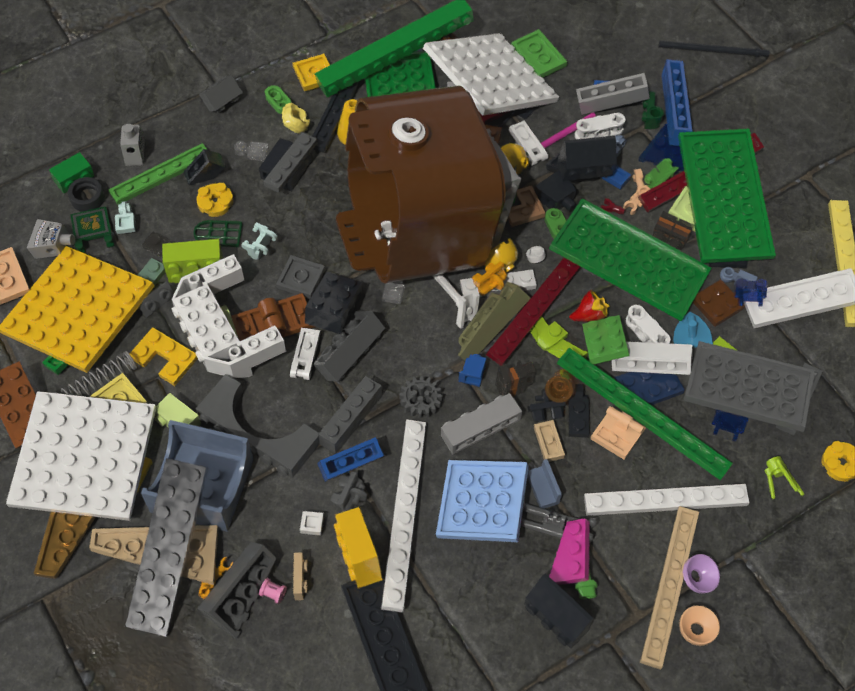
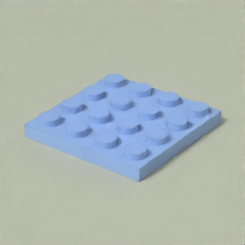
M448 460L436 530L437 538L518 542L529 467L527 462Z

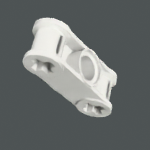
M621 113L581 119L576 124L575 138L585 139L621 135L625 117Z
M633 305L629 308L626 324L642 342L670 344L669 334L660 327L658 322L642 306Z

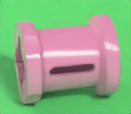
M267 578L261 585L259 596L263 597L265 595L279 604L284 598L287 586H279Z

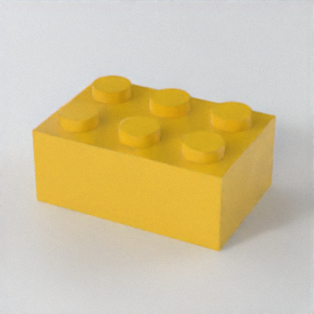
M357 507L336 514L337 523L333 525L338 545L342 549L344 562L348 566L351 581H356L358 588L381 581L382 576L378 556L360 508Z

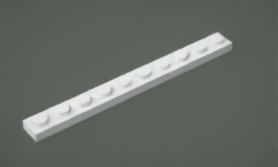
M406 419L381 607L383 610L403 612L426 422Z

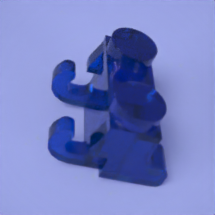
M743 278L738 279L734 284V298H738V305L743 306V301L758 302V307H762L763 299L767 296V281L764 279L747 281Z
M716 409L712 420V425H716L713 435L717 436L719 429L734 433L732 441L736 442L739 433H744L748 417Z

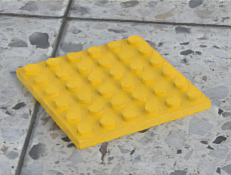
M65 246L61 254L54 259L29 289L30 291L23 296L2 321L0 333L88 373L155 286L153 282Z

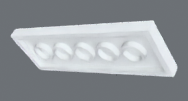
M852 268L742 293V300L753 328H758L855 305V275Z

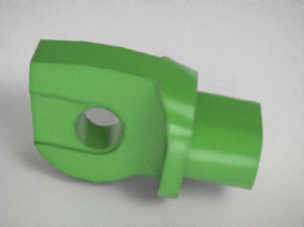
M590 571L589 581L578 582L575 586L576 591L579 592L580 599L596 597L595 589L598 586L594 580H591Z

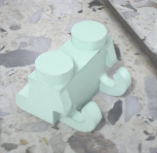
M255 223L252 230L254 232L259 230L260 235L252 244L245 240L241 246L247 250L248 255L252 259H259L262 252L264 255H267L269 250L266 245L270 243L271 238L273 241H276L277 235L268 230V227Z

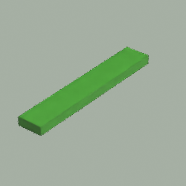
M202 143L109 189V193L117 205L122 204V202L128 201L184 173V170L203 149L207 150V148Z

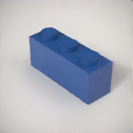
M375 437L322 459L317 464L326 482L378 460L384 455Z

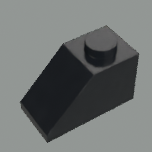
M203 149L184 170L188 185L216 178L225 168V164L221 154Z

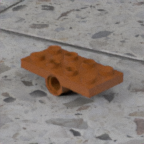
M303 293L276 301L274 298H266L258 303L257 308L231 316L239 341L272 326L277 327L282 338L299 333L301 328L311 329L315 327L305 324V307L307 302Z
M20 361L0 370V418L16 450L22 447L36 393Z

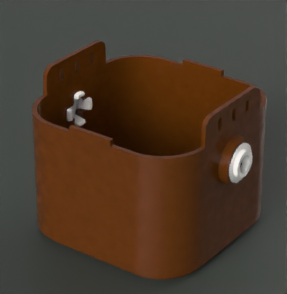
M458 85L359 98L356 102L355 112L349 116L345 147L346 151H349L348 185L354 210L339 212L336 216V224L352 268L357 271L375 269L378 278L385 284L482 267L489 257L504 207L505 180L499 157L470 93ZM383 238H391V239H390V241H388V243H387V240H386V239H383Z

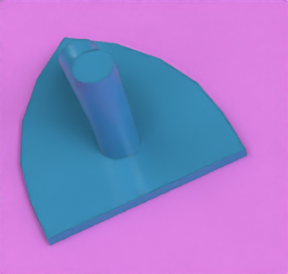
M692 312L686 314L675 328L674 344H690L692 348H697L699 341L713 344L711 332L707 324Z

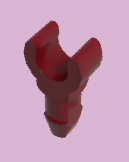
M608 198L604 199V204L608 206L601 205V209L607 212L625 213L624 208L615 205Z

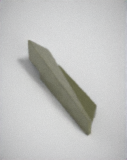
M510 282L505 284L499 295L491 293L460 335L459 344L461 345V351L458 353V356L466 361L470 354H479L530 300V297L519 286Z

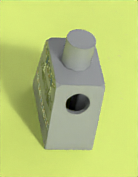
M125 124L122 126L120 142L125 166L143 165L145 137L140 125Z
M37 219L27 249L36 259L58 256L66 245H74L75 236L69 234L61 223Z

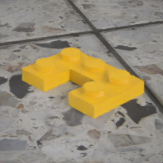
M153 327L129 353L134 362L144 368L156 354L168 360L169 362L158 374L160 378L173 386L177 385L198 360L195 352Z

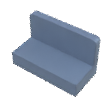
M545 459L541 467L528 470L527 474L537 503L543 509L559 504L562 495L549 462Z

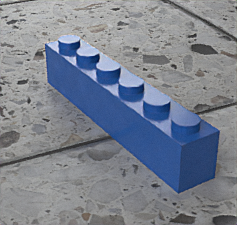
M666 59L662 72V84L669 145L680 146L679 132H692L683 61Z

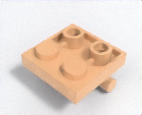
M609 406L606 416L593 432L590 439L625 460L646 427L633 420V417L625 412H620Z

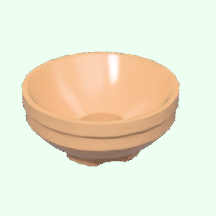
M692 606L682 614L679 627L682 636L689 643L703 646L715 640L719 633L720 625L717 616L710 609L703 606ZM691 625H701L703 633L701 635L694 634L691 630Z

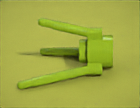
M780 456L771 458L766 462L768 468L764 471L768 478L772 499H775L772 475L776 478L784 475L794 491H798L801 496L804 495L801 487L788 471Z

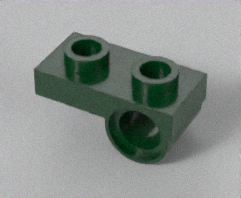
M648 91L649 99L643 100L642 108H645V111L642 113V122H645L644 129L651 130L660 127L664 111L661 107L654 106L655 92Z

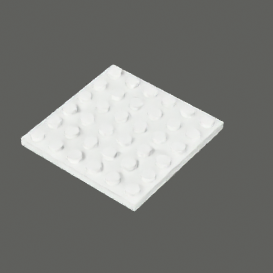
M500 33L427 42L423 47L456 86L460 85L470 93L478 111L482 115L556 103L559 99L554 90L549 87L542 77L534 72V68L526 63L524 58L519 55Z
M37 391L6 505L15 508L130 521L155 416V404Z

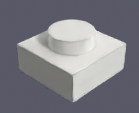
M303 511L300 533L321 535L324 514Z

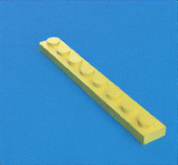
M830 200L828 206L837 270L841 271L852 268L855 275V243L849 203L842 200ZM855 305L843 307L845 326L855 327Z

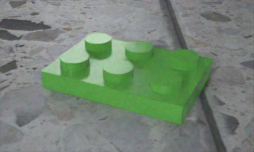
M540 30L511 42V45L542 78L567 66L565 58Z
M619 315L582 324L590 363L594 365L629 356Z

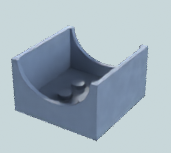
M170 420L168 424V445L161 469L151 487L148 489L143 488L141 492L150 513H153L166 458L209 467L195 524L202 526L217 525L218 530L228 532L253 462L248 438Z

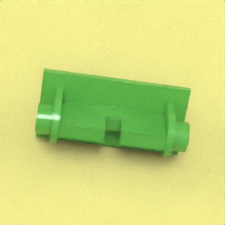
M663 159L656 166L657 169L653 168L645 175L644 181L650 189L671 178L674 172L679 169V167L671 165V159Z

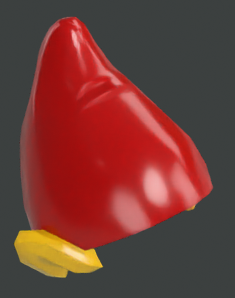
M590 290L584 295L580 305L569 317L571 320L578 322L601 320L607 317V308L610 306L605 303L604 298H599L593 290Z

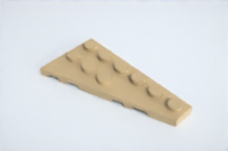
M217 525L194 526L183 577L214 585L218 539ZM149 527L92 529L90 550L91 552L140 565Z

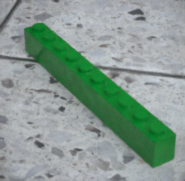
M454 0L314 73L317 84L326 97L334 95L405 56L411 55L413 52L423 48L425 43L439 40L447 34L474 21L473 10L465 0Z

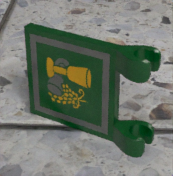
M106 206L70 214L77 251L85 253L83 242L104 237L107 248L114 246Z

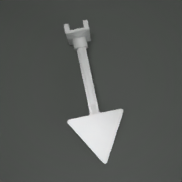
M442 274L433 275L436 281L456 302L458 307L456 324L460 329L464 328V322L471 321L478 312L480 295L474 291L461 296Z

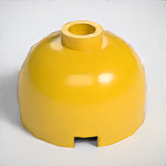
M509 238L507 244L502 242L490 251L484 266L486 267L489 263L496 265L501 261L504 263L505 273L515 268L513 264L518 258V250L513 241Z

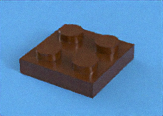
M721 279L697 293L693 300V304L714 327L739 313L745 307L742 301Z

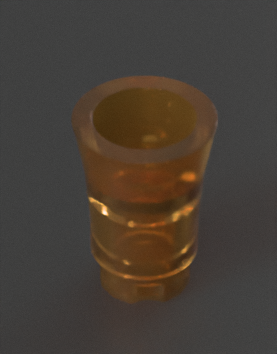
M565 369L555 372L545 386V392L549 399L558 403L567 401L573 393V375Z

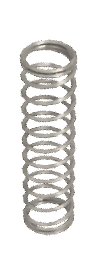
M127 351L123 352L124 360L117 356L118 365L113 360H110L111 369L106 364H103L105 374L99 368H96L98 378L92 372H89L91 382L85 376H82L84 386L78 380H75L77 390L71 384H68L71 395H73L72 388L78 396H82L78 387L79 384L88 396H91L84 379H86L95 392L98 391L91 375L103 387L104 384L98 371L110 382L105 367L116 378L117 375L112 363L125 375L118 358L130 372H132L131 368L133 370L137 369L131 355ZM61 388L62 394L65 392L67 395H70L64 388Z

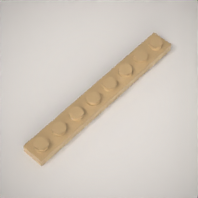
M681 506L677 510L640 663L657 669H662L684 578L683 567L689 557L699 515L698 511Z

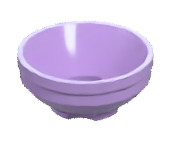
M704 554L694 555L685 562L683 567L684 580L687 586L694 592L708 593L718 586L720 579L719 569L710 557ZM693 570L699 574L698 582H695L691 577Z

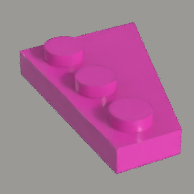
M586 518L566 523L549 576L558 585L589 581V521Z

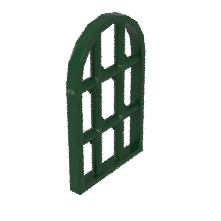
M202 221L194 228V238L196 241H200L197 238H207V240L223 239V242L220 243L221 247H239L242 221ZM204 224H210L208 227H200ZM213 224H225V227H223V228H212V225H213ZM228 224L240 225L239 229L228 228ZM197 230H209L206 236L196 235ZM213 230L224 231V235L211 236V232ZM229 231H239L238 237H229L226 234ZM233 239L237 240V244L225 243V241Z

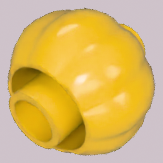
M509 143L501 147L512 167L515 168L517 165V175L524 168H527L529 159L522 146Z

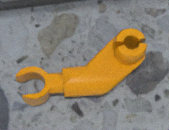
M227 557L221 560V565L218 568L215 567L214 585L201 583L199 589V596L205 599L214 588L216 580L222 576L224 571L229 570L230 567H224Z

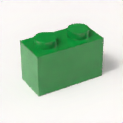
M80 152L49 169L53 181L64 194L68 192L69 186L75 180L84 177H94L91 165Z

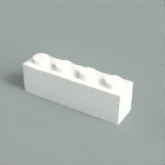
M626 342L629 356L612 360V371L690 375L692 369V345Z

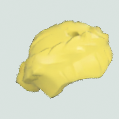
M288 103L283 107L282 119L284 126L295 133L301 134V132H305L310 122V119L307 120L305 110L298 108L294 103Z

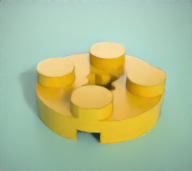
M224 183L201 187L197 195L199 210L202 213L209 214L211 217L226 214L230 206L233 205L231 190ZM213 198H219L217 202L212 200Z
M833 442L822 455L821 461L827 470L826 473L831 478L842 482L855 479V446L846 442ZM838 458L845 459L847 463H845V465H841V461L838 460Z

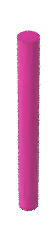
M592 112L582 119L593 118L596 115ZM577 122L541 142V145L545 149L577 130Z

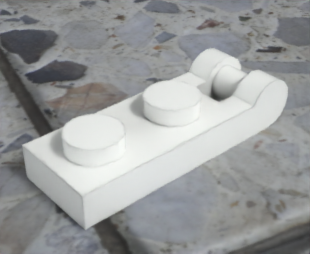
M525 121L509 127V132L518 145L524 148L531 165L537 164L540 160L548 159L546 150Z
M301 328L290 377L297 378L298 376L303 377L305 380H310L321 335L320 330ZM299 365L305 366V370L298 369Z

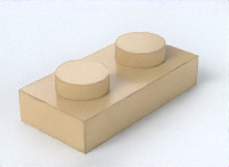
M554 421L534 424V430L544 460L547 459L548 462L563 459L565 453Z
M294 553L293 594L295 600H304V593L308 591L307 580H304V573L308 572V561L304 560L303 553Z

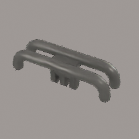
M524 500L523 511L544 517L543 524L521 517L520 526L562 538L564 524L568 521L579 519L529 505ZM595 518L589 520V529L597 525ZM589 533L590 543L593 540V535L591 533Z

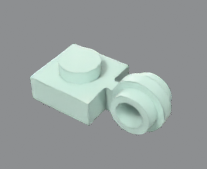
M126 201L118 204L120 214L115 215L117 234L135 232V216L132 213L131 204Z

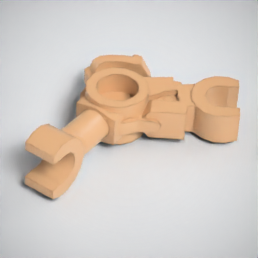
M635 169L634 175H632L634 182L637 184V191L623 206L624 209L627 207L633 208L630 212L631 215L636 213L638 206L642 207L638 199L639 195L650 190L647 185H644L641 169Z

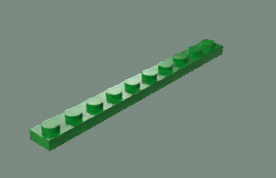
M568 348L558 360L557 364L633 417V419L717 479L721 480L733 464L571 348Z

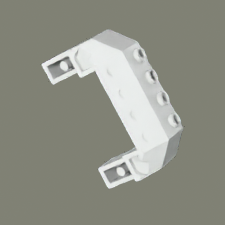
M234 254L182 277L172 298L174 307L171 309L175 318H179L181 321L179 324L184 333L187 332L189 344L192 348L195 347V354L199 362H203L208 372L223 376L227 374L232 378H244L253 376L252 367L286 352L284 339L276 326H272L239 341L213 294L244 281L242 268Z

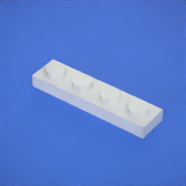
M533 270L506 273L507 278L503 281L504 286L507 282L519 286L523 291L536 289L537 285ZM472 278L460 280L462 296L474 291L479 294L478 287L474 285ZM494 288L493 290H490L489 292H491V291H498V289H497V288Z

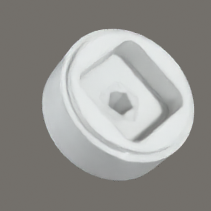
M541 246L531 247L526 253L528 261L531 263L541 262L546 256L544 248Z

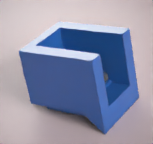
M470 354V357L466 358L463 371L459 372V382L480 387L486 366V358L478 354Z

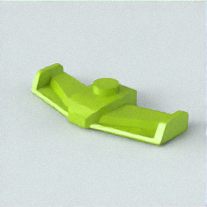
M541 316L530 330L537 345L558 358L568 348H571L583 358L588 356L587 351H583L564 340L567 338L568 332L555 321L548 326Z

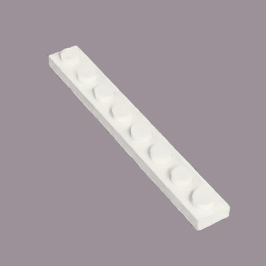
M746 484L587 493L584 494L586 516L671 511L678 510L679 506L688 509L748 506L749 498Z

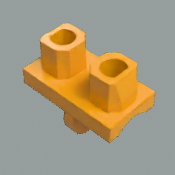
M500 261L496 265L489 263L485 268V274L477 273L472 277L474 285L478 287L479 294L484 296L494 288L498 290L503 289V281L507 278V274L504 271V263Z

